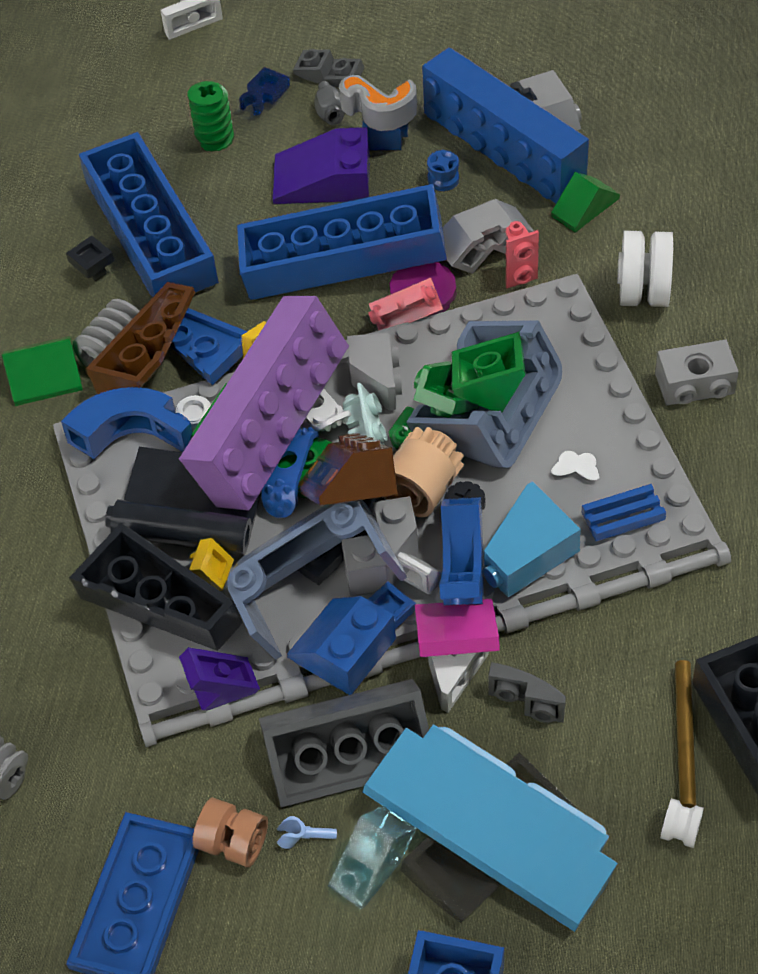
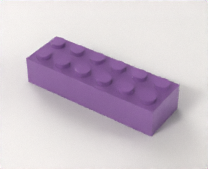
M317 296L282 297L179 458L216 507L250 510L349 347Z

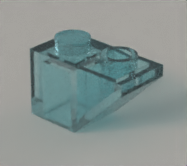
M384 806L360 816L328 886L360 909L364 908L400 864L417 828Z

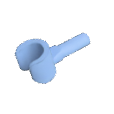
M295 816L287 817L277 828L278 831L288 832L283 834L277 841V844L284 849L294 847L300 838H337V829L305 826Z

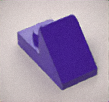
M190 647L179 656L190 689L195 691L200 708L203 711L253 695L260 690L248 657Z

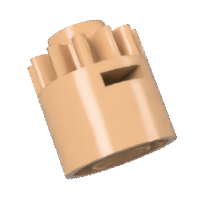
M415 427L413 432L408 434L398 448V451L393 455L398 495L384 496L386 500L410 496L414 516H429L444 496L447 487L452 484L464 466L461 462L464 455L456 452L457 444L440 431L427 427L423 432L419 427Z

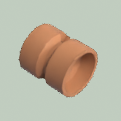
M212 797L202 808L193 833V846L198 850L215 856L224 852L226 860L250 868L258 858L263 847L268 829V818L247 809L237 813L235 805Z

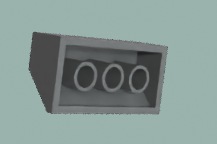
M413 679L259 718L281 807L365 786L405 728L410 729L422 738L429 731L421 691Z

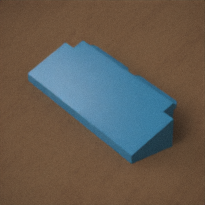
M433 724L424 738L405 728L363 789L364 794L574 932L605 890L618 864L601 853L609 838L601 824L536 783L526 784L516 777L515 771L510 766L448 727H437Z

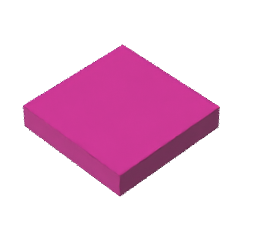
M483 599V604L444 605V602L415 605L420 657L500 651L499 634L492 599Z

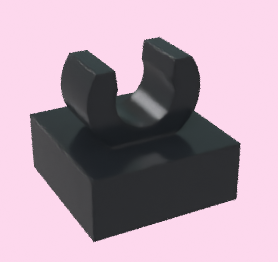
M92 235L66 252L68 262L88 279L93 277L94 281L106 275L105 267L114 262L112 251Z

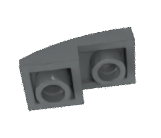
M309 49L302 51L293 72L295 75L315 83L327 81L331 86L339 87L341 80L350 75L361 76L364 65L361 59H334L330 49Z
M491 662L488 675L489 695L496 696L498 699L506 702L524 701V716L532 717L539 722L549 723L557 721L564 723L565 695L532 674L507 665Z

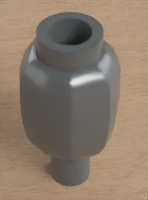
M322 81L318 85L319 90L316 92L314 100L316 112L328 124H339L345 115V112L341 109L340 92L331 86L329 82Z

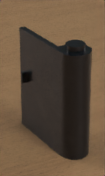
M139 446L124 500L117 499L114 506H108L105 526L110 528L112 532L120 523H123L147 541L194 548L198 547L200 540L212 538L226 552L245 555L249 546L261 492L250 510L216 507L179 460L183 452Z

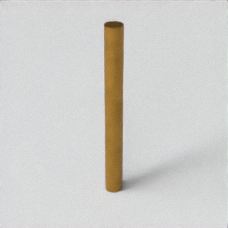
M679 660L675 663L679 799L682 806L692 808L696 806L691 663L687 660Z

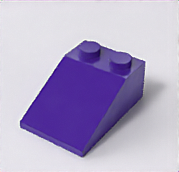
M368 128L333 129L275 154L273 204L349 202L368 198L370 177Z

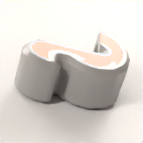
M360 75L345 77L339 84L340 102L343 112L349 116H353L355 112H361L364 123L372 129L379 131L395 130L410 122L417 113V88L410 79L394 89L389 96Z

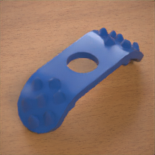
M305 427L302 430L298 429L281 457L282 459L286 455H296V462L288 468H280L277 464L261 490L263 507L273 517H288L295 512L298 506V485L310 446L313 445V439L319 437V432L315 431L312 427H308V430Z

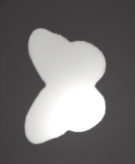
M564 451L559 456V462L551 470L552 474L557 476L567 475L576 471L588 480L599 479L598 469L595 467L596 458L590 453L577 455L574 451Z

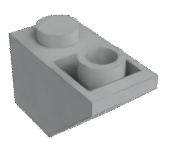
M390 333L347 336L352 386L358 389L357 383H361L370 394H376L382 406L388 410H396L395 395H402L401 374H393V368L399 367L398 346L391 347Z

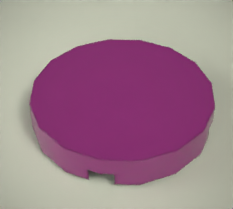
M437 262L400 269L393 274L389 283L390 295L428 278H432L444 309L434 313L438 314L448 310L450 303L455 300L457 295L456 281L452 272Z

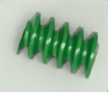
M202 81L194 84L188 90L187 97L191 118L193 119L195 138L200 141L201 147L206 151L223 150L230 146L234 140L228 92L224 86L213 81Z

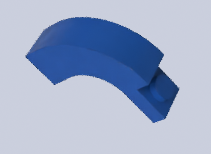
M119 388L97 394L82 402L61 421L67 443L93 459L115 439L131 433L154 435L181 452L185 450L192 439V425L184 415L175 412L172 397L148 388Z
M481 497L443 499L441 504L443 570L439 583L440 599H443L444 605L483 604L484 560Z

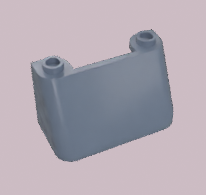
M539 320L469 321L457 341L458 350L520 332L523 343L525 377L502 413L501 411H491L480 406L479 409L465 412L464 415L454 414L451 418H445L431 413L430 406L421 404L414 409L406 422L411 431L413 432L415 427H419L424 432L427 427H430L432 430L440 431L450 437L457 444L456 452L462 453L467 458L495 468L511 467L517 460L562 379L561 361Z

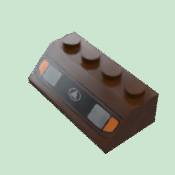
M360 433L339 435V442L329 443L298 485V492L318 505L398 495L392 447L380 444V439L373 440V437L360 435Z

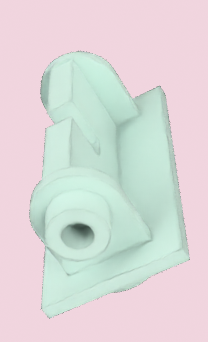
M357 383L359 394H350L346 396L343 402L344 411L349 410L352 414L346 423L348 428L351 429L348 431V434L360 433V435L373 437V440L380 439V444L384 445L388 437L379 419V413L382 412L380 401L375 393L370 394L361 383Z

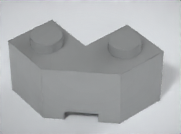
M554 70L509 84L512 89L576 131L581 129L580 122L582 116L577 104H574L572 96Z
M493 199L453 215L443 226L447 261L452 267L473 274L493 249L506 254V240H508L506 228L511 222H521L529 233L534 230L516 207Z
M410 496L373 502L374 518L395 556L397 557L402 552L415 557L418 554V535ZM368 535L341 540L350 596L373 593L379 590L387 581L391 584L396 581L395 573L378 554Z

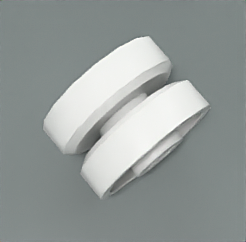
M623 230L622 252H619L617 283L620 284L621 306H638L642 298L643 285H647V301L650 306L669 307L673 266V232L655 231L650 239L649 253H645V237L641 231Z

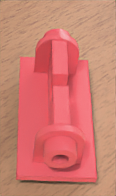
M513 221L506 228V236L508 237V240H506L507 289L538 279L539 232L536 230L529 233L521 222Z
M428 278L369 303L371 311L368 313L371 322L377 325L378 330L420 320L444 309L432 278Z

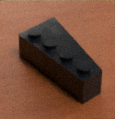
M120 523L69 577L80 599L216 651L225 644L243 623L233 600L123 523Z

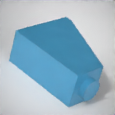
M533 481L526 485L484 550L483 574L485 579L493 588L498 587L507 597L512 596L580 552L581 529Z

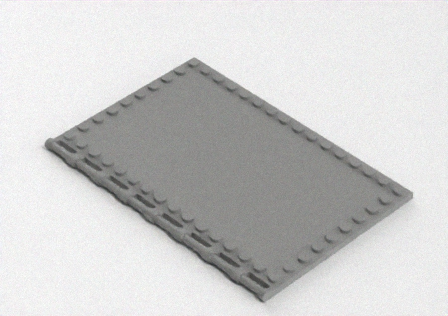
M578 273L434 314L411 323L407 322L368 333L389 332L391 347L398 346L399 367L393 368V374H401L402 395H395L396 410H388L381 405L382 412L379 413L380 422L383 424L388 437L384 445L392 447L393 455L398 450L393 448L388 431L405 407L408 406L415 409L418 405L423 404L413 400L416 392L414 380L417 373L424 365L452 361V351L457 350V341L469 321L539 320L561 361L562 379L515 463L509 468H495L464 456L461 460L464 466L451 484L455 485V483L460 481H470L473 484H478L480 489L484 490L486 506L482 510L483 560L485 548L526 485L532 481L581 529L580 552L510 597H507L498 587L493 588L484 577L483 599H492L494 612L497 614L498 632L504 631L506 634L529 627V622L574 608L580 611L599 605L602 599L643 586H647L650 589L671 582L672 577L713 564L723 566L731 563V554L725 542L721 541ZM348 349L324 387L326 392L342 409L346 396L359 394L358 389L351 384ZM234 372L222 375L213 385L205 380L163 393L172 397L175 412L178 403L189 396H202L212 404ZM317 398L312 408L320 407L324 401ZM305 419L300 426L301 430L303 427L307 430L308 427H311ZM61 422L53 424L90 555L111 533V529L105 526L107 508L109 505L114 506L117 499L124 500L139 446L181 452L180 450L154 435L131 433L115 439L93 459L67 443ZM342 422L335 429L331 427L329 432L326 430L323 432L321 430L318 431L319 438L326 439L332 443L339 442L338 436L348 434V431L351 429ZM564 451H574L577 455L590 453L596 458L595 467L598 469L599 479L588 480L576 471L567 475L557 476L552 474L551 470L559 462V456ZM652 484L654 495H658L660 506L664 507L666 511V519L595 541L581 513L582 505ZM261 493L249 546L245 555L324 505H318L309 498H298V506L295 512L285 518H276L270 515L263 507ZM445 494L429 516H415L418 535V554L415 557L441 572L443 570L441 504ZM651 508L630 514V517L651 511ZM614 519L597 525L599 527L619 520ZM148 541L178 563L190 569L192 563L190 555L196 552L197 548ZM706 547L708 548L707 551L697 553L669 563H666L665 561L696 550H700ZM227 552L234 559L229 575L235 564L245 555ZM344 561L320 585H317L296 570L263 591L254 600L282 654L277 660L250 636L244 622L225 644L216 651L106 609L145 747L156 745V740L199 726L210 724V727L232 721L234 715L282 700H285V703L308 697V692L331 685L315 674L303 677L302 674L310 671L288 659L287 653L333 598L362 596L368 599L375 592L350 596ZM636 569H638L639 571L637 573L627 575L615 580H611L599 585L594 584V582L614 577L629 571H633ZM397 576L396 581L392 584L414 601L416 605L443 602V599H440L439 584L431 594L421 591L404 580L400 581ZM226 581L223 591L220 592L233 600L228 591ZM566 591L569 593L526 608L522 606ZM415 612L395 629L396 640L391 646L418 638ZM418 641L386 651L365 678L383 673V668L420 657ZM188 647L248 657L259 688L272 683H279L277 686L258 691L253 695L211 710L203 711L201 709L153 725L151 724V721L200 706L195 691L190 689L179 656Z

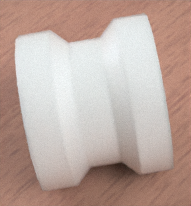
M671 798L660 838L667 841L673 838L682 840L685 846L694 848L704 808L699 806L692 808L684 807L679 800Z

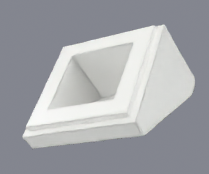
M402 552L398 554L397 559L407 575L404 581L427 594H431L440 583L442 572L414 556Z

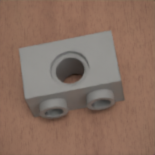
M727 339L657 352L655 375L666 406L687 404L692 401L708 398H722L735 394L739 371Z

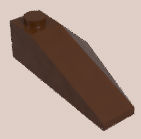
M167 282L89 364L86 371L97 394L119 388H143L162 364L195 294L193 287Z

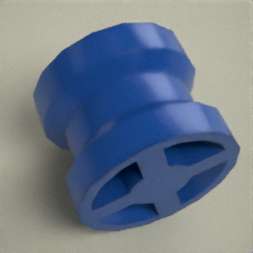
M439 150L432 153L427 159L429 171L427 175L428 184H433L434 189L437 191H449L455 188L459 183L458 156L448 150Z

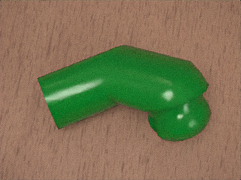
M405 407L388 431L391 444L396 450H398L408 434L412 432L406 423L414 411L412 407Z

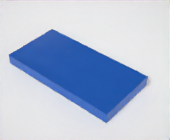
M125 812L66 965L69 970L84 974H155L199 852L193 846L194 828Z

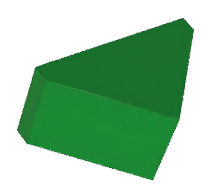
M574 172L553 208L551 217L576 233L619 200L620 194L597 178Z

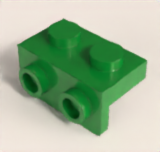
M452 361L424 365L417 373L414 380L416 392L413 400L430 406L431 413L451 418L454 414L464 415L465 412L479 409V405L454 394L452 386Z

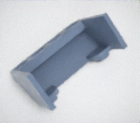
M363 500L324 505L242 557L231 571L227 587L250 636L275 660L280 658L282 654L254 599L269 587L341 543V540L354 537L363 530H366L378 554L399 580L403 581L407 578L374 516Z

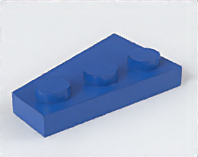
M188 308L170 347L213 385L243 356L241 336L248 331Z

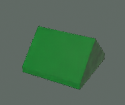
M520 332L452 351V386L454 394L491 411H501L502 413L525 377L523 343Z
M71 336L7 350L1 354L15 406L83 390Z

